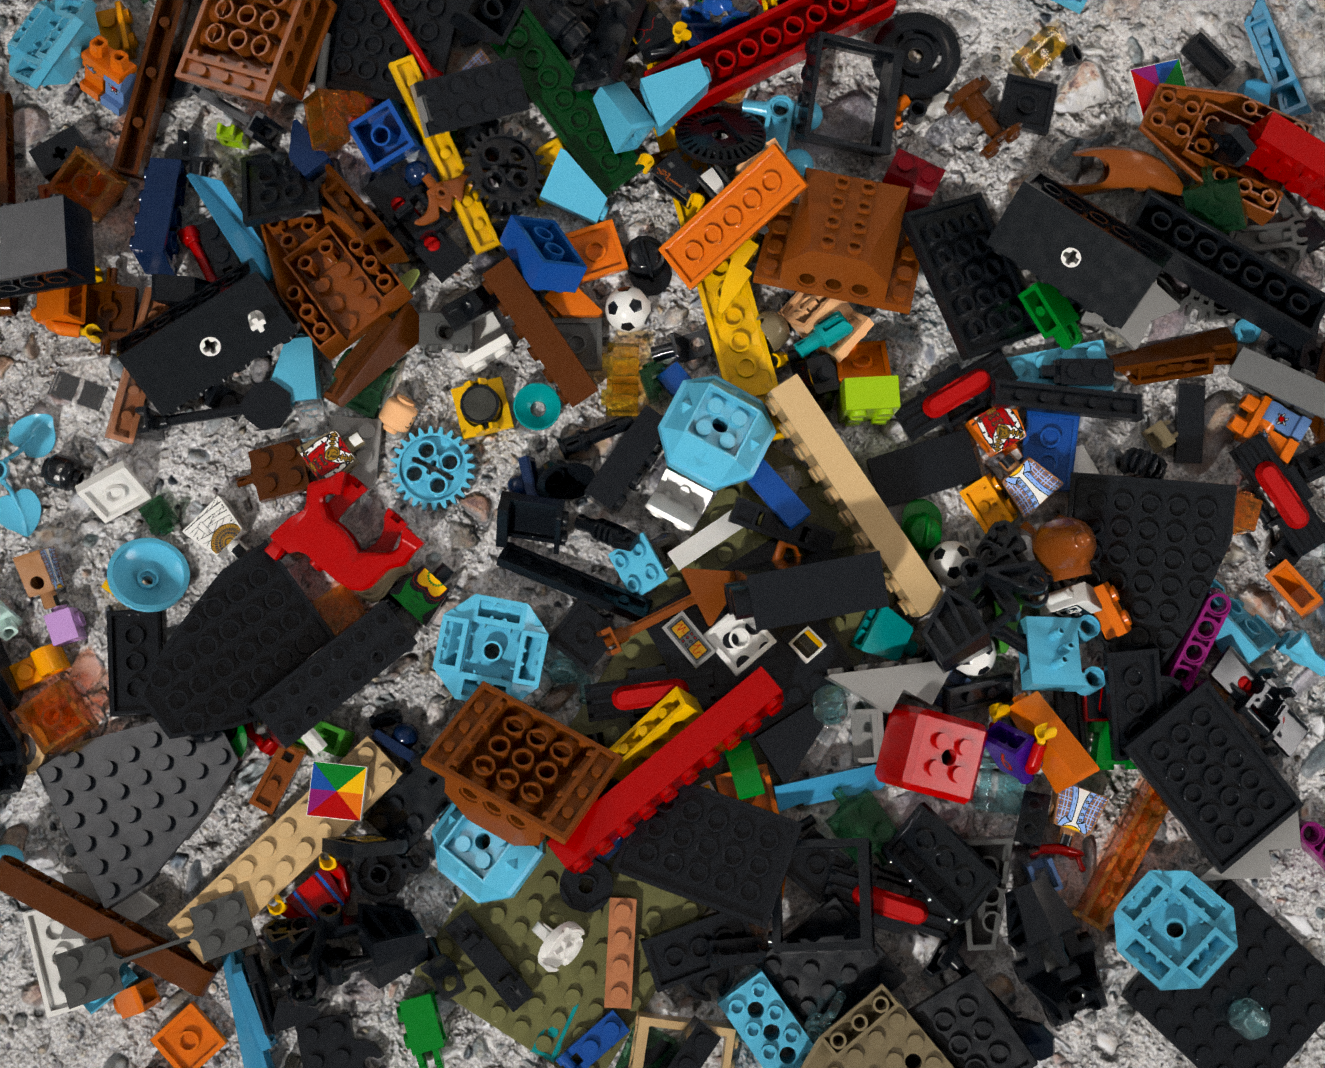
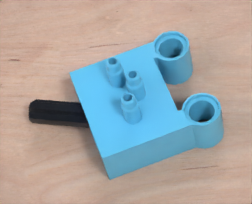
M1087 614L1080 618L1025 616L1019 621L1016 631L1003 625L999 628L1000 631L993 635L1018 651L1022 690L1077 692L1080 695L1087 696L1105 685V676L1102 669L1091 666L1082 671L1079 645L1086 643L1100 632V623L1093 615ZM1081 626H1083L1086 629L1087 634L1083 632ZM1086 677L1090 678L1092 685L1088 683Z

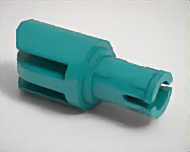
M836 311L813 326L814 329H812L813 332L794 343L793 346L803 359L819 347L829 348L853 332V327L840 311Z

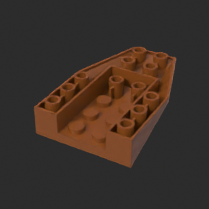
M1159 83L1138 130L1200 185L1263 226L1277 211L1284 194L1280 191L1282 184L1266 178L1261 171L1252 166L1244 164L1236 168L1219 164L1209 159L1219 145L1204 128L1212 120L1217 122L1225 121L1233 125L1240 124L1247 129L1273 111L1308 133L1311 132L1313 126L1241 93Z
M322 206V213L260 225L278 294L317 348L330 361L364 336L383 314L390 316L413 298V295L389 264L382 265L379 262L370 244L365 245L339 215Z

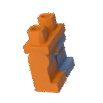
M97 35L89 42V47L81 52L82 64L85 66V78L80 81V89L96 101L101 100L102 105L120 116L128 109L136 79L134 73L137 71V65L129 60L127 53L122 50H114L108 46L107 39Z
M1250 393L1244 394L1238 406L1248 412L1247 416L1243 418L1238 414H1234L1226 424V427L1236 434L1233 439L1239 443H1244L1259 432H1262L1283 465L1288 464L1300 444L1298 442L1304 437L1312 420L1305 416L1300 417L1266 395L1259 398Z

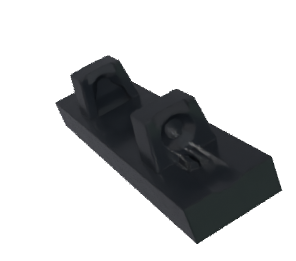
M482 285L444 305L440 312L453 330L457 332L499 309L497 304L500 301L495 293L490 296Z
M736 496L728 518V522L815 553L831 550L837 534L835 531L805 520L792 530H789L770 508ZM764 513V516H763V519H762V521H761V524L759 525V524H758L759 517H760L761 514Z
M467 909L445 927L447 932L512 1012H515L535 994ZM506 974H508V975L504 978V980H502L500 983H498L499 980H501Z

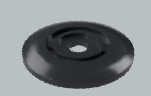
M910 12L892 18L879 30L874 39V44L892 48L898 38L902 39L897 49L905 51L898 97L906 94L910 100L928 99L938 95L952 83L960 65V47L955 34L942 20L926 13ZM919 49L923 53V60L918 63L912 62L908 57L909 51ZM937 55L941 56L939 67L930 75L929 71L933 68ZM871 58L873 71L880 82L883 61Z
M717 106L709 107L698 113L681 118L675 129V140L679 148L695 160L714 165H732L745 162L761 152L766 143V131L761 122L751 114L735 108ZM724 133L728 137L726 139H716L713 135Z

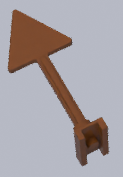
M682 568L681 573L691 591L690 595L624 628L620 626L612 630L611 627H605L596 632L598 637L607 636L603 638L607 648L612 646V648L605 651L607 656H613L621 652L620 645L629 641V637L694 604L698 605L706 624L712 626L726 605L724 583L736 581L734 571Z

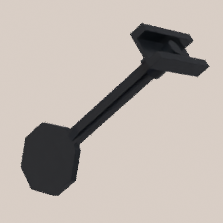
M178 53L166 98L176 102L195 94L246 125L247 127L243 133L275 153L277 148L272 145L274 139L279 132L285 135L288 130L258 110L251 117L202 86L177 79L174 75L182 57V53Z
M274 381L255 383L242 399V403L237 405L173 415L166 414L163 417L160 413L147 406L135 407V413L143 416L145 420V427L137 428L138 434L153 441L165 440L164 430L171 429V426L244 415L245 419L262 431L281 428L293 412L290 393Z
M961 926L956 928L952 937L948 935L947 940L940 939L923 969L930 978L948 970V968L952 971H957L960 976L971 971L964 963L965 960L958 954V950L967 936L966 931ZM989 989L1038 1061H1042L1053 1056L1055 1053V1037L1040 1022L1015 1016Z

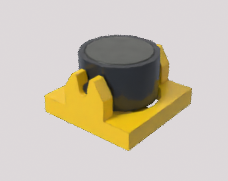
M502 377L489 380L487 378H478L477 381L470 380L465 382L464 386L451 389L463 440L515 428Z

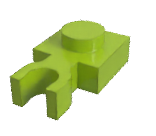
M217 123L216 138L222 146L248 150L250 140L243 133L242 129L232 124L226 127L222 123Z

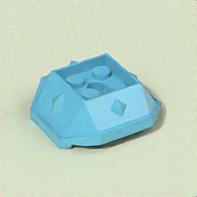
M44 0L38 2L7 44L8 53L11 55L9 60L10 76L36 90L40 85L46 87L47 85L69 84L82 66L81 52L89 47V42L93 38L101 35L95 13L97 4L92 0H51L50 2Z
M717 375L683 380L657 427L667 466L712 491L752 479L776 434L775 427L763 401ZM713 424L721 425L724 432H717L713 428Z
M475 594L443 614L433 669L455 699L468 701L479 685L485 681L521 701L540 686L549 633L528 603ZM491 644H496L500 649V653L495 659H490L486 655V649Z
M454 803L450 805L431 831L438 870L475 902L480 904L514 898L546 854V836L539 846H513L469 821ZM489 835L490 845L484 849L483 839Z
M1149 870L1113 909L1117 952L1160 991L1202 988L1238 948L1234 908L1191 871ZM1171 925H1179L1184 931L1180 937L1174 938L1167 933V930Z

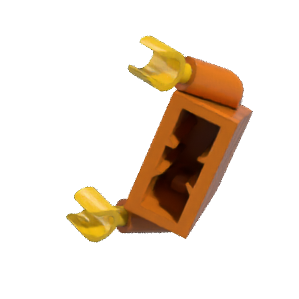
M95 266L96 283L92 285L104 283L101 277L104 275L99 267ZM87 285L37 293V305L30 312L36 322L45 325L50 332L61 336L80 338L82 335L86 336L92 343L101 342L99 337L91 336L93 332H103L96 324L92 323L88 324L85 328L81 327V325L85 324Z

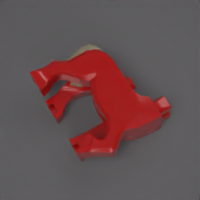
M341 471L331 477L308 484L304 510L291 516L271 534L270 537L273 541L264 551L276 561L284 559L288 553H304L311 558L309 563L317 571L322 572L324 570L341 585L350 590H355L357 595L363 600L376 602L386 596L399 576L413 572V566L409 561L426 542L412 532L408 527L409 523L392 508H388L384 515V530L375 544L363 550L356 536L339 520L370 489L352 473L347 474V472ZM335 494V496L326 503L325 498L328 495ZM400 534H401L400 544H399L398 548H397L396 550H394V548L396 547V543H397V541H398V538H399V536H400Z

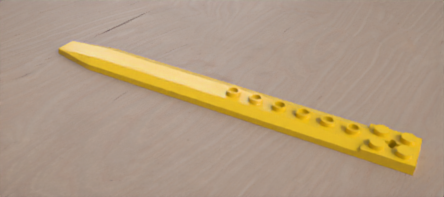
M662 61V62H653V63H651V64H648V65H647V70H649V69H651V68H653V67H655V66H657V65H659V64H661V63H663V62H665V61ZM677 124L673 125L661 136H657L656 130L653 127L659 151L679 147L675 140ZM672 197L680 228H682L697 214V207L692 205L688 210ZM711 197L704 203L703 207L712 200ZM733 253L697 286L722 379L762 400L764 404L766 403L764 397L778 386V381L766 338L760 327L761 321L756 319L759 313L750 281L721 321L716 318L722 285L734 255ZM769 415L776 430L772 442L785 439L778 427L780 422L776 416L771 417Z

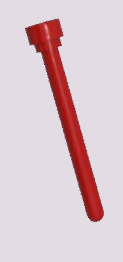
M378 0L425 73V80L443 76L444 74L441 71L432 67L390 0Z
M189 225L179 230L177 235L181 243L185 244L186 247H190L206 281L213 282L217 278L199 244L201 240L197 226Z

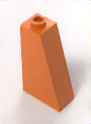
M1025 691L1012 699L1014 704L1010 706V717L1019 730L1034 736L1035 741H1037L1034 734L1036 726L1048 722L1047 729L1054 726L1057 729L1056 736L1045 742L1047 748L1041 767L1056 794L1100 770L1095 761L1038 691L1030 695Z

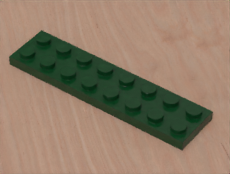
M525 4L504 45L489 44L501 60L516 57L526 95L577 164L603 194L608 197L639 175L645 166L642 164L635 165L638 156L633 150L614 153L593 101V95L589 90L576 92L571 87L575 76L574 69Z

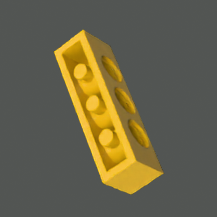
M676 686L609 749L623 756V760L612 777L622 781L701 716L704 711L697 698Z

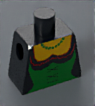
M443 562L433 573L426 567L421 566L392 588L389 593L425 627H430L452 594V591L444 583L454 572Z

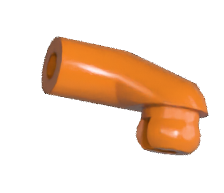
M906 94L898 98L893 131L899 130L903 126L904 121H902L901 112L911 103L910 98Z

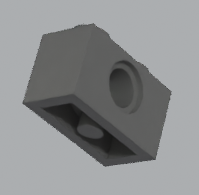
M419 313V345L422 349H426V352L441 353L442 349H452L454 353H467L468 349H475V322L457 332L454 331L451 338L443 339L441 338V332L446 328L453 329L441 313Z

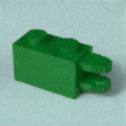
M1039 281L1018 295L1044 339L1053 335L1061 349L1063 348L1064 350H1068L1074 346L1073 344L1076 345L1083 341L1082 332H1080V328L1075 322L1080 318L1068 298L1059 294L1057 288Z
M434 989L403 997L399 1001V1006L396 1010L399 1022H404L406 1033L403 1036L406 1048L411 1049L413 1056L416 1055L419 1068H429L425 1052L428 1051L433 1052L437 1068H444L445 1063L441 1048L445 1047L448 1041Z

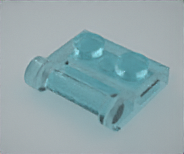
M983 756L978 801H975L974 809L1019 815L1026 784H1021L1017 778L999 769L995 803H989L993 766L997 765L992 757Z

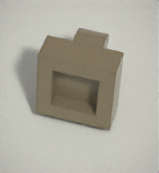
M1160 420L1141 432L1155 454L1176 442L1175 438L1179 433L1176 431L1171 434L1166 427L1171 423L1170 420H1165L1164 422Z

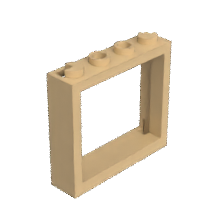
M637 1011L628 1068H643L649 1026L684 1031L692 1018ZM702 1020L715 1029L720 1036H724L720 1068H735L732 1054L733 1049L738 1047L739 1033L736 1032L731 1023Z

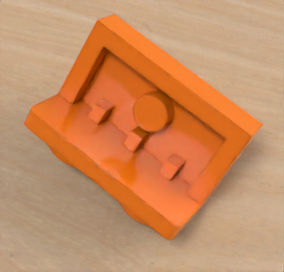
M1108 581L1093 587L1102 605V610L1093 614L1099 621L1105 638L1109 640L1128 633L1132 629L1130 626L1132 621L1128 612L1122 610L1118 602L1120 597L1116 588L1113 585L1110 586Z

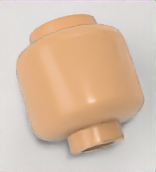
M401 394L390 396L379 413V419L384 423L383 429L394 435L397 432H408L418 415V411L415 408L416 403Z

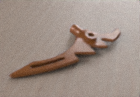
M490 155L488 160L494 162L495 158L493 155ZM430 173L426 174L421 180L429 188L426 192L429 200L428 208L425 214L415 220L414 223L424 226L436 221L440 217L439 207L443 208L446 212H450L453 197L462 202L466 186L464 181L469 175L463 174L457 178L446 181L441 180L437 183Z

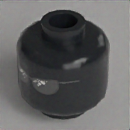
M58 453L54 454L51 458H46L41 469V476L44 477L46 485L65 491H70L80 484L85 474L84 470H81V463L78 459Z

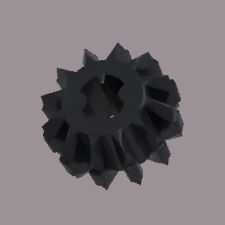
M1134 447L1128 449L1125 455H1123L1119 469L1125 476L1162 479L1166 474L1168 464L1164 458L1159 457L1157 454Z

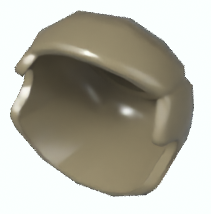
M765 310L757 316L756 319H760V327L771 344L773 351H777L790 338V329L787 321L782 315L772 310Z

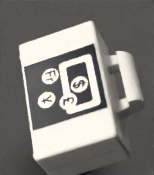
M1081 582L1050 592L1048 602L1040 607L1039 611L1040 616L1080 618L1083 615L1101 611L1102 605L1093 587L1086 582ZM1045 595L1039 596L1038 602L1041 601Z

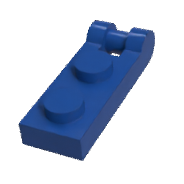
M612 1008L566 1048L555 1061L560 1067L563 1065L565 1068H589L630 1032V1028ZM576 1052L583 1059L578 1064L571 1058Z

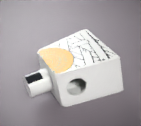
M217 496L182 531L217 557L223 558L230 552L238 560L250 551L241 541L249 531L228 501L220 496Z

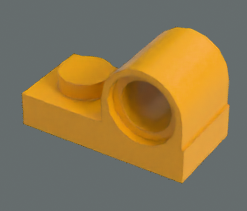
M53 644L42 646L32 651L30 657L9 666L19 690L28 689L71 668L63 647L53 646Z

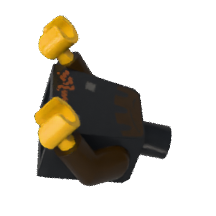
M672 147L651 155L642 153L635 163L636 166L638 164L645 166L642 171L644 174H647L652 169L650 180L688 210L694 205L697 207L696 212L698 213L710 197L697 181L699 176L711 168L710 165L691 158L679 147Z

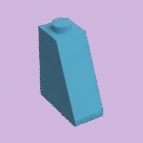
M700 59L640 79V91L649 115L654 120L657 136L667 132L708 93L709 82L712 79L708 67H703Z
M616 82L615 84L599 87L593 97L614 153L638 149L655 126V123L625 82Z
M560 148L539 200L593 225L597 223L598 219L603 221L609 209L605 205L607 197L569 153Z
M295 334L296 336L293 340L283 344L271 381H274L290 393L292 406L322 403L317 346L308 334Z

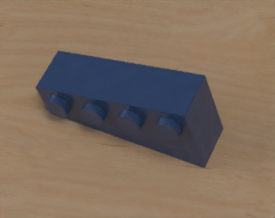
M150 157L149 166L144 170L145 185L144 190H141L139 193L140 209L139 213L135 214L134 224L136 229L134 236L130 238L129 245L144 273L148 275L177 274V267L173 265V255H179L180 245L177 244L176 229H182V213L179 206H184L187 184L186 175L188 174L182 160Z

